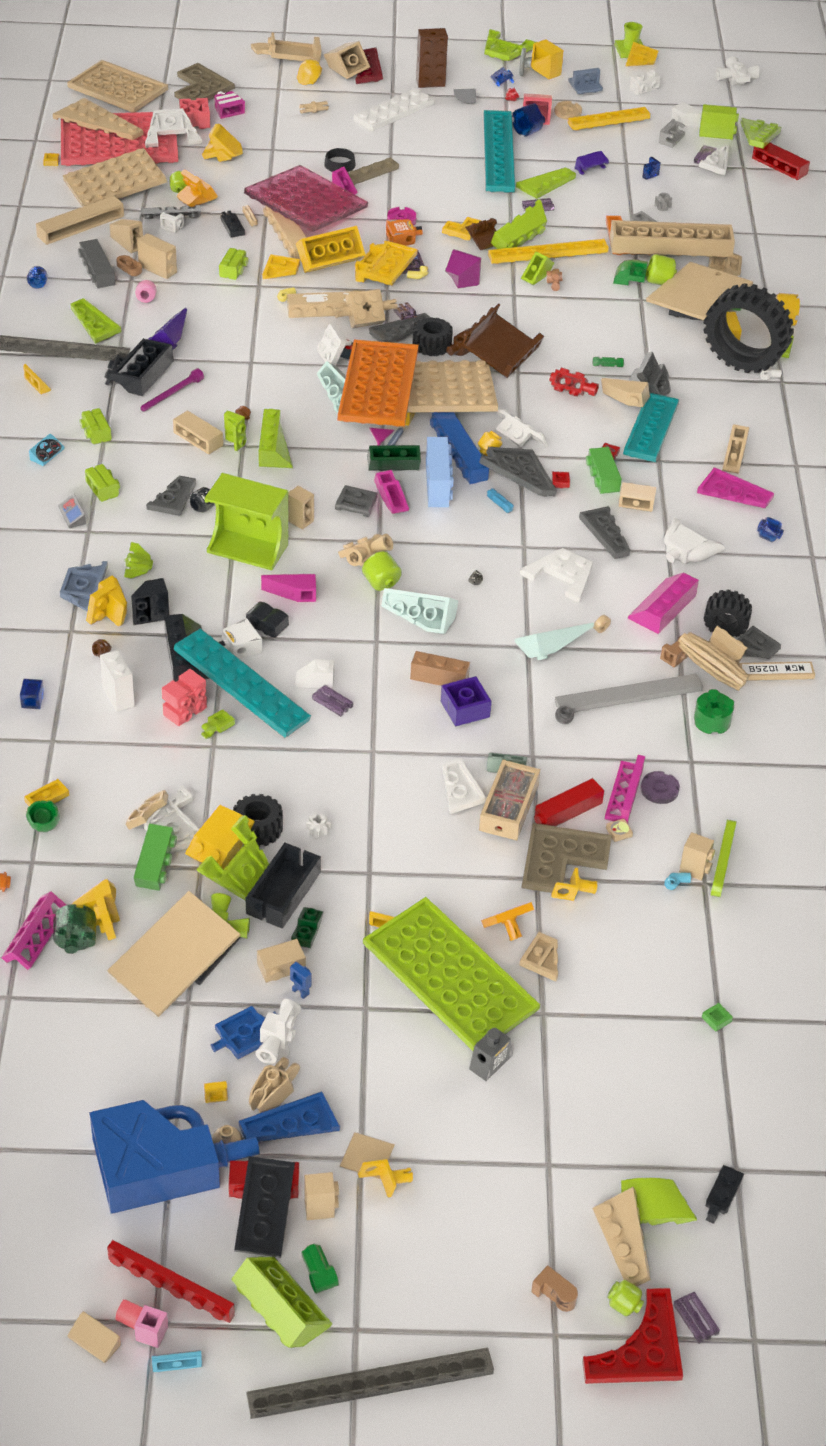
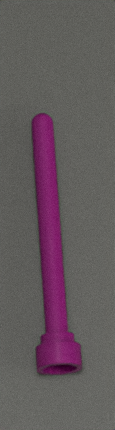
M199 368L192 370L189 377L140 407L141 411L150 409L192 382L198 383L204 379L203 372Z

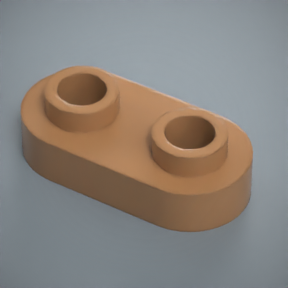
M127 255L117 257V267L127 274L138 276L142 273V265L135 259Z

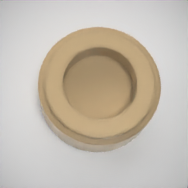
M602 615L595 621L593 628L598 633H602L610 626L611 619L606 615Z

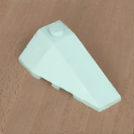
M384 588L381 606L427 632L445 634L455 620L458 600L449 597Z
M594 622L516 638L515 643L529 658L537 657V660L546 659L548 654L557 652L594 627Z

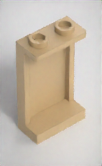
M271 32V37H268V52H271V58L297 61L312 59L320 63L322 50L319 37H314L313 44L275 40L274 32Z

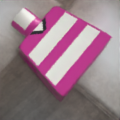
M220 91L214 96L215 109L220 119L245 114V100L233 91L225 93Z

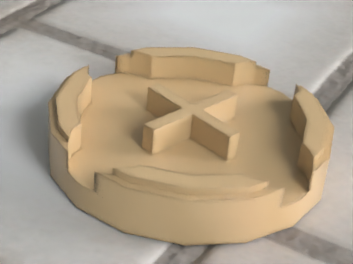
M561 101L555 106L554 113L559 118L568 120V118L581 116L582 107L578 103L572 104V101Z

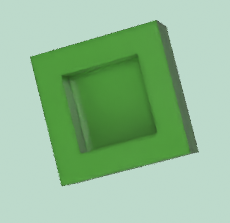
M720 1003L702 1013V1019L715 1032L731 1023L733 1016Z

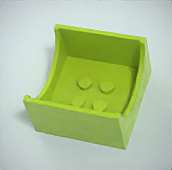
M221 473L205 497L206 503H215L216 507L215 526L207 547V553L272 571L288 546V490Z

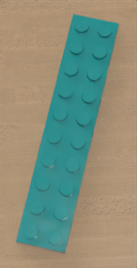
M484 110L485 190L490 192H515L512 111Z

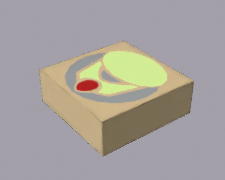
M625 819L606 823V829L612 835L614 842L631 838L633 835Z

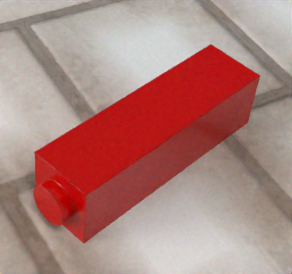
M591 778L536 805L534 820L536 824L556 827L603 804L605 790Z

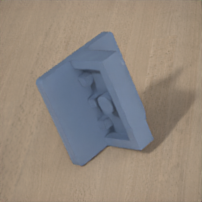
M599 68L573 71V77L568 78V82L577 94L596 93L603 90L599 83L601 71Z

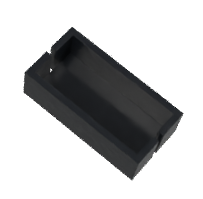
M284 842L246 896V914L259 920L266 918L267 923L283 929L321 873V856L304 850L303 866H301V848Z

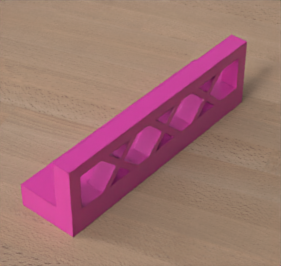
M637 755L635 763L621 761L605 813V820L617 821L625 819L628 824L643 772L645 756ZM623 768L633 770V773L626 775ZM626 781L629 786L622 788L619 784ZM622 795L625 800L618 802L615 797ZM618 809L621 812V816L610 814V812Z
M52 891L41 896L1 958L6 963L15 959L27 970L30 969L69 906ZM52 903H55L61 909L58 914H53ZM48 918L49 929H43L42 919ZM38 933L40 943L34 945L32 935ZM23 949H29V961L21 955Z

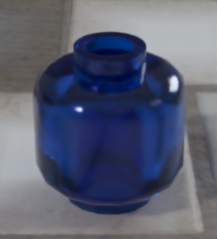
M33 266L28 271L27 283L32 288H42L47 282V271L41 266Z
M771 517L762 518L756 530L760 538L769 542H774L777 538L780 539L784 532L781 529L782 523Z

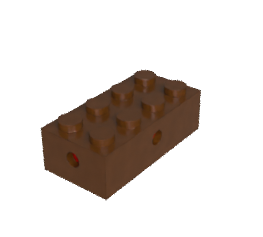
M445 28L418 29L416 82L418 88L445 87L448 35Z

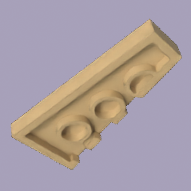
M634 1187L592 1209L623 1279L638 1287L651 1279L647 1254L643 1243L644 1236L639 1219L640 1212L636 1201L637 1194Z

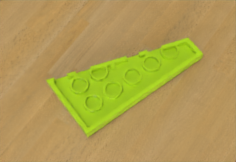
M741 118L740 122L748 139V144L759 148H764L781 132L782 128L777 123L767 124L764 120L760 119L755 121Z

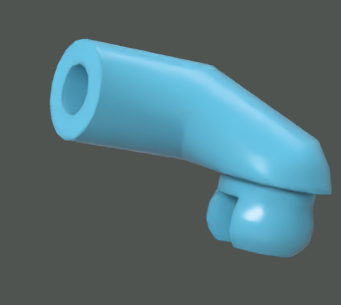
M671 873L664 882L665 887L669 890H674L680 883H690L691 873Z

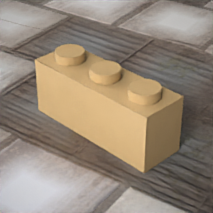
M188 410L173 419L174 433L205 453L211 454L223 446V432Z

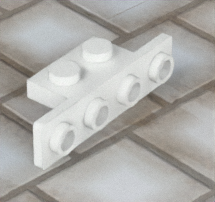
M498 407L496 412L503 419L496 428L498 433L519 447H522L530 437L543 446H548L545 435L541 432L536 433L529 424L524 425L517 416L512 417L506 409Z

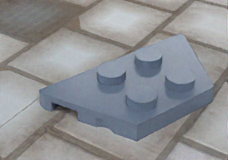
M102 561V565L94 567L91 564H86L81 567L68 568L60 590V598L88 611L90 594L96 592L99 582L104 580L108 562Z

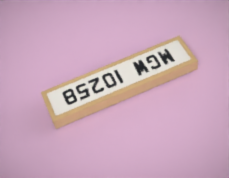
M812 662L739 663V666L750 676L748 680L815 678Z

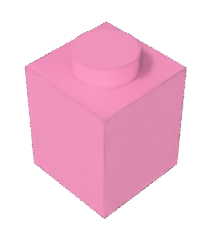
M144 1305L134 1325L136 1341L159 1348L168 1329L167 1312Z

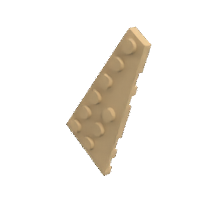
M86 98L80 99L53 113V119L58 120L62 118L67 123L77 122L78 126L98 130L99 128L104 130V133H117V136L130 140L143 135V130Z

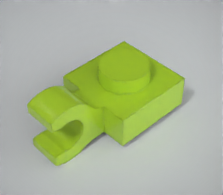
M222 709L208 717V723H204L201 726L205 730L201 735L208 739L216 730L222 733L235 725V719Z

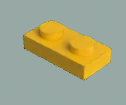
M56 779L25 795L24 799L27 805L30 806L36 801L49 800L56 803L70 795L66 786L59 779Z

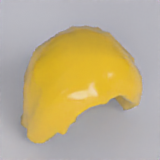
M306 59L302 62L297 74L298 82L302 85L316 83L322 72L319 62L312 59Z

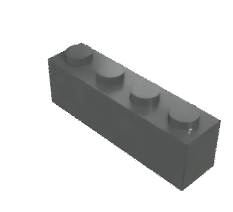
M98 239L79 242L78 255L79 258L82 257L83 266H86L92 283H95L97 288L115 285L114 270Z

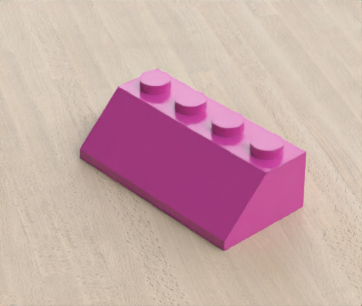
M684 572L666 578L628 616V619L659 634L696 597L699 580Z

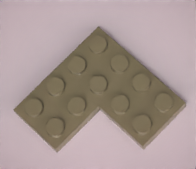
M196 63L177 72V77L190 85L175 91L174 96L177 99L191 100L208 98L209 101L220 91L225 93L235 89V83L200 63Z
M532 823L521 888L552 893L556 882L564 883L567 864L607 870L612 835ZM563 888L558 890L560 894H562Z

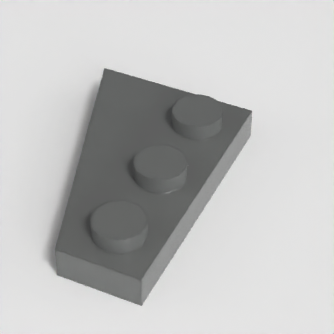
M179 475L167 486L163 493L156 495V499L153 502L149 501L146 504L147 510L180 516L196 485V478Z

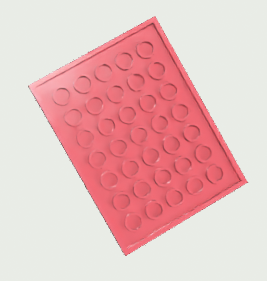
M153 112L113 113L143 130V135L134 140L119 137L117 133L113 132L109 134L104 133V130L99 128L98 130L78 126L77 122L67 123L61 118V165L101 163L110 158L142 148L146 150L155 164L160 162H178L176 134L157 135L159 147H145Z

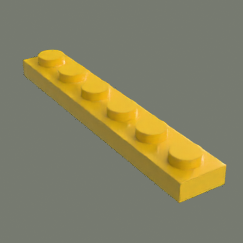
M646 107L572 117L568 118L567 123L572 130H580L611 124L616 125L624 122L630 123L637 120L643 121L644 119H650V112Z

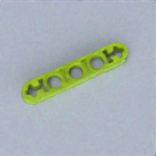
M728 819L726 821L711 896L721 897L737 821Z

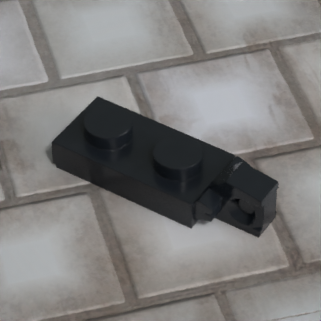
M726 1165L722 1166L706 1200L705 1206L709 1208L706 1221L714 1224L719 1213L727 1214L743 1181L744 1173Z

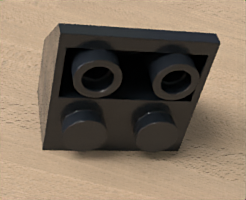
M164 578L145 581L131 595L133 625L163 621L164 616L169 615L168 590Z

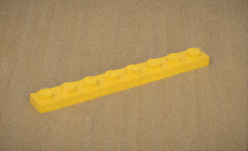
M605 239L493 249L488 250V256L492 264H499L503 262L529 261L532 259L535 251L548 258H558L594 253L601 254L608 252L609 247Z

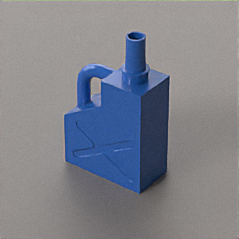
M140 1100L89 1112L92 1140L111 1214L220 1188L219 1168L228 1167L230 1161L260 1155L256 1137L225 1144L222 1140L213 1143L208 1124H204L202 1117L197 1111L184 1105H172L154 1109L146 1101ZM184 1119L189 1122L191 1128L179 1130L169 1120Z

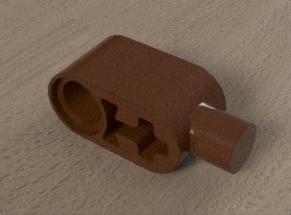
M471 328L454 336L453 344L446 349L450 356L454 354L464 356L470 352L461 344L464 340L462 338L467 330L470 331Z

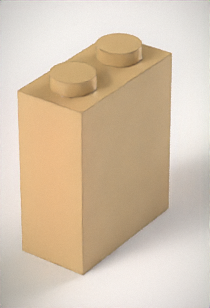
M148 233L137 240L138 261L141 263L142 268L165 279L177 273L176 246Z

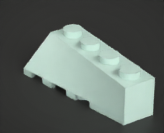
M326 361L317 372V375L334 405V410L338 413L346 375L338 367Z

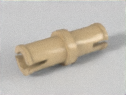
M313 101L309 104H300L299 109L305 108L300 110V113H316L317 111L328 110L329 106H323L327 105L328 102Z

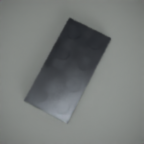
M249 1156L234 1247L235 1252L281 1258L295 1162Z

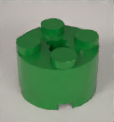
M710 689L708 692L703 693L696 701L694 711L695 726L707 734H712V732L722 734L726 732L731 726L734 700L725 694L719 693L716 689Z

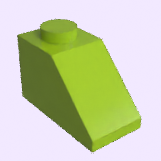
M535 251L521 279L535 285L547 277V271L552 269L554 262Z

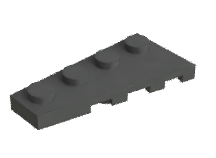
M422 313L370 327L369 334L379 342L392 343L412 334L414 324L418 320L430 318V316Z

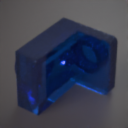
M504 67L490 76L498 87L508 79L511 83L514 82L512 72Z
M650 157L649 163L643 167L642 178L647 180L658 176L661 162L654 157Z

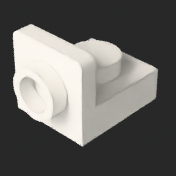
M164 212L160 214V228L177 233L184 227L183 214L180 213L176 217Z

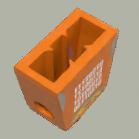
M409 219L386 220V235L390 242L408 246L415 243L416 236L423 234L422 226L414 227Z

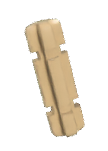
M243 206L242 212L250 226H256L258 220L250 206Z

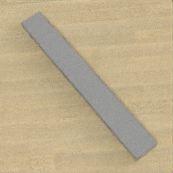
M697 674L556 696L555 704L557 708L569 706L573 712L699 692L703 690V685Z

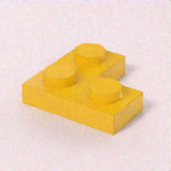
M467 217L462 224L447 221L442 228V233L459 237L463 240H470L472 237L465 227L472 225V223H479L481 220Z

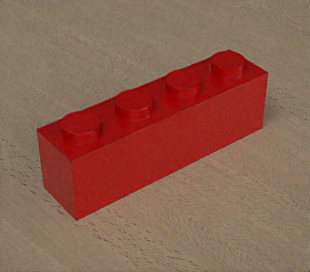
M769 142L764 148L755 146L753 148L752 159L793 179L799 180L808 174L810 161Z

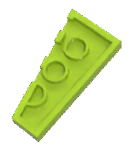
M564 167L516 182V188L538 199L575 179L576 173Z

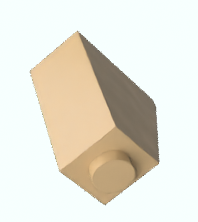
M121 219L111 223L110 237L128 252L134 253L138 251L137 240L143 236L142 222Z

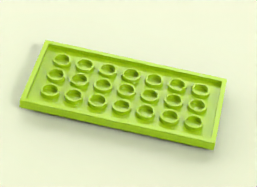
M424 897L363 938V944L472 1051L476 1043L487 1034L488 1030L497 1028L506 1034L540 1009V1004L427 897Z

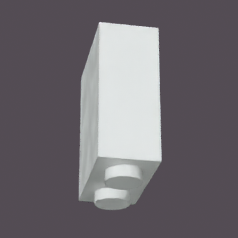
M115 650L100 655L102 686L116 712L135 707L132 673L120 652Z

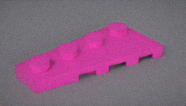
M715 467L697 488L698 494L766 508L774 498L773 492Z

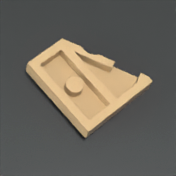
M538 932L522 956L520 966L553 981H557V939Z

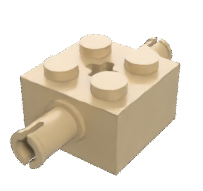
M380 289L349 293L345 297L347 307L334 308V313H336L335 318L349 316L351 329L378 325L386 320L384 310L397 309V304H395L397 301L396 299L382 301Z

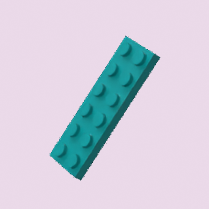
M649 392L650 397L640 409L624 447L623 455L656 462L679 405V399Z

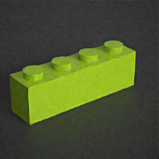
M540 199L535 202L534 207L529 206L526 208V212L522 216L518 214L511 223L508 222L494 233L491 244L497 249L514 248L523 245L528 240H532L538 234L541 235L546 229L547 218Z
M264 409L258 450L259 467L293 468L281 426V413L279 409Z

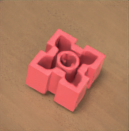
M196 98V100L179 99L180 109L183 108L193 127L198 126L200 129L210 128L208 98Z
M189 669L179 676L178 681L172 680L163 686L162 699L166 701L163 703V715L180 726L189 721L193 713L196 715L207 708V696H205L206 680Z

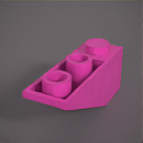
M261 575V590L296 602H316V575Z

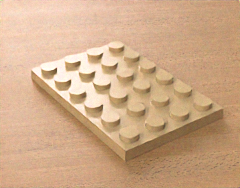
M100 60L67 82L68 88L128 110L131 113L137 112L168 90V84L104 60Z
M144 148L63 175L64 182L82 207L111 196L120 199L167 182L165 175Z

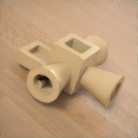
M375 534L369 539L367 536L358 539L356 544L349 542L343 545L344 549L338 553L340 558L346 557L348 563L352 566H363L364 562L371 555L381 551H391L393 549V541L388 534Z

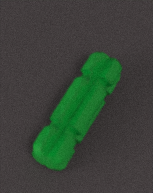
M593 357L592 364L593 366L601 365L602 367H615V365L623 367L624 358Z

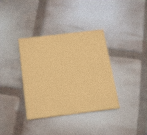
M354 1132L340 1167L359 1172L364 1162L389 1160L395 1144ZM376 1166L370 1167L366 1171H372ZM380 1175L372 1176V1177L381 1179V1178H380Z

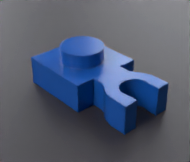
M295 962L290 966V980L294 982L292 991L296 992L299 990L301 998L305 999L310 994L309 988L312 986V973L307 967Z

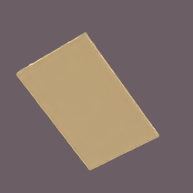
M188 891L107 971L118 983H121L140 1000L146 1008H149L159 1017L241 935L229 923L205 905L202 900Z

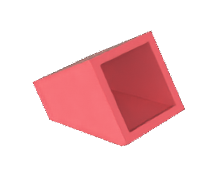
M524 93L522 123L550 125L552 95Z

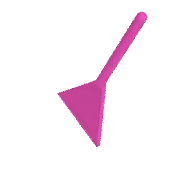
M369 427L377 441V445H381L394 432L391 429Z

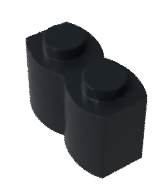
M259 601L246 613V618L254 629L261 630L266 636L276 638L289 625V617L285 612L273 608L265 602Z

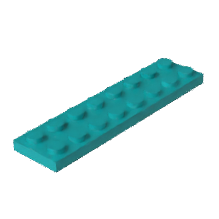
M201 628L175 644L174 650L284 738L310 721L311 715Z

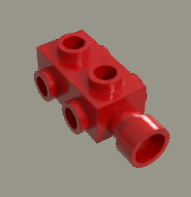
M561 367L560 370L556 369L555 373L552 372L549 381L554 390L563 392V390L569 391V394L572 396H583L584 392H587L588 395L596 396L599 389V384L594 382L588 383L585 374L580 372L571 374L569 373L570 370ZM562 379H566L564 384H561ZM578 383L581 384L580 388H576V385Z

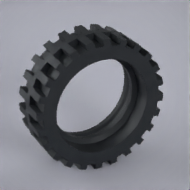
M743 283L740 287L734 285L731 289H726L711 305L703 322L706 325L703 329L704 334H707L705 340L711 344L710 350L712 353L715 351L718 355L717 358L719 360L723 359L726 362V366L732 365L736 371L743 369L744 373H750L751 370H754V373H759L762 369L766 371L770 366L773 367L788 349L793 340L791 336L794 334V329L791 328L793 319H789L790 311L789 309L785 310L783 307L785 303L782 300L779 302L775 298L777 296L775 293L771 295L767 292V288L759 289L756 284L748 287L747 283ZM739 308L757 315L769 330L771 345L767 348H753L740 342L729 329L726 318L727 311Z

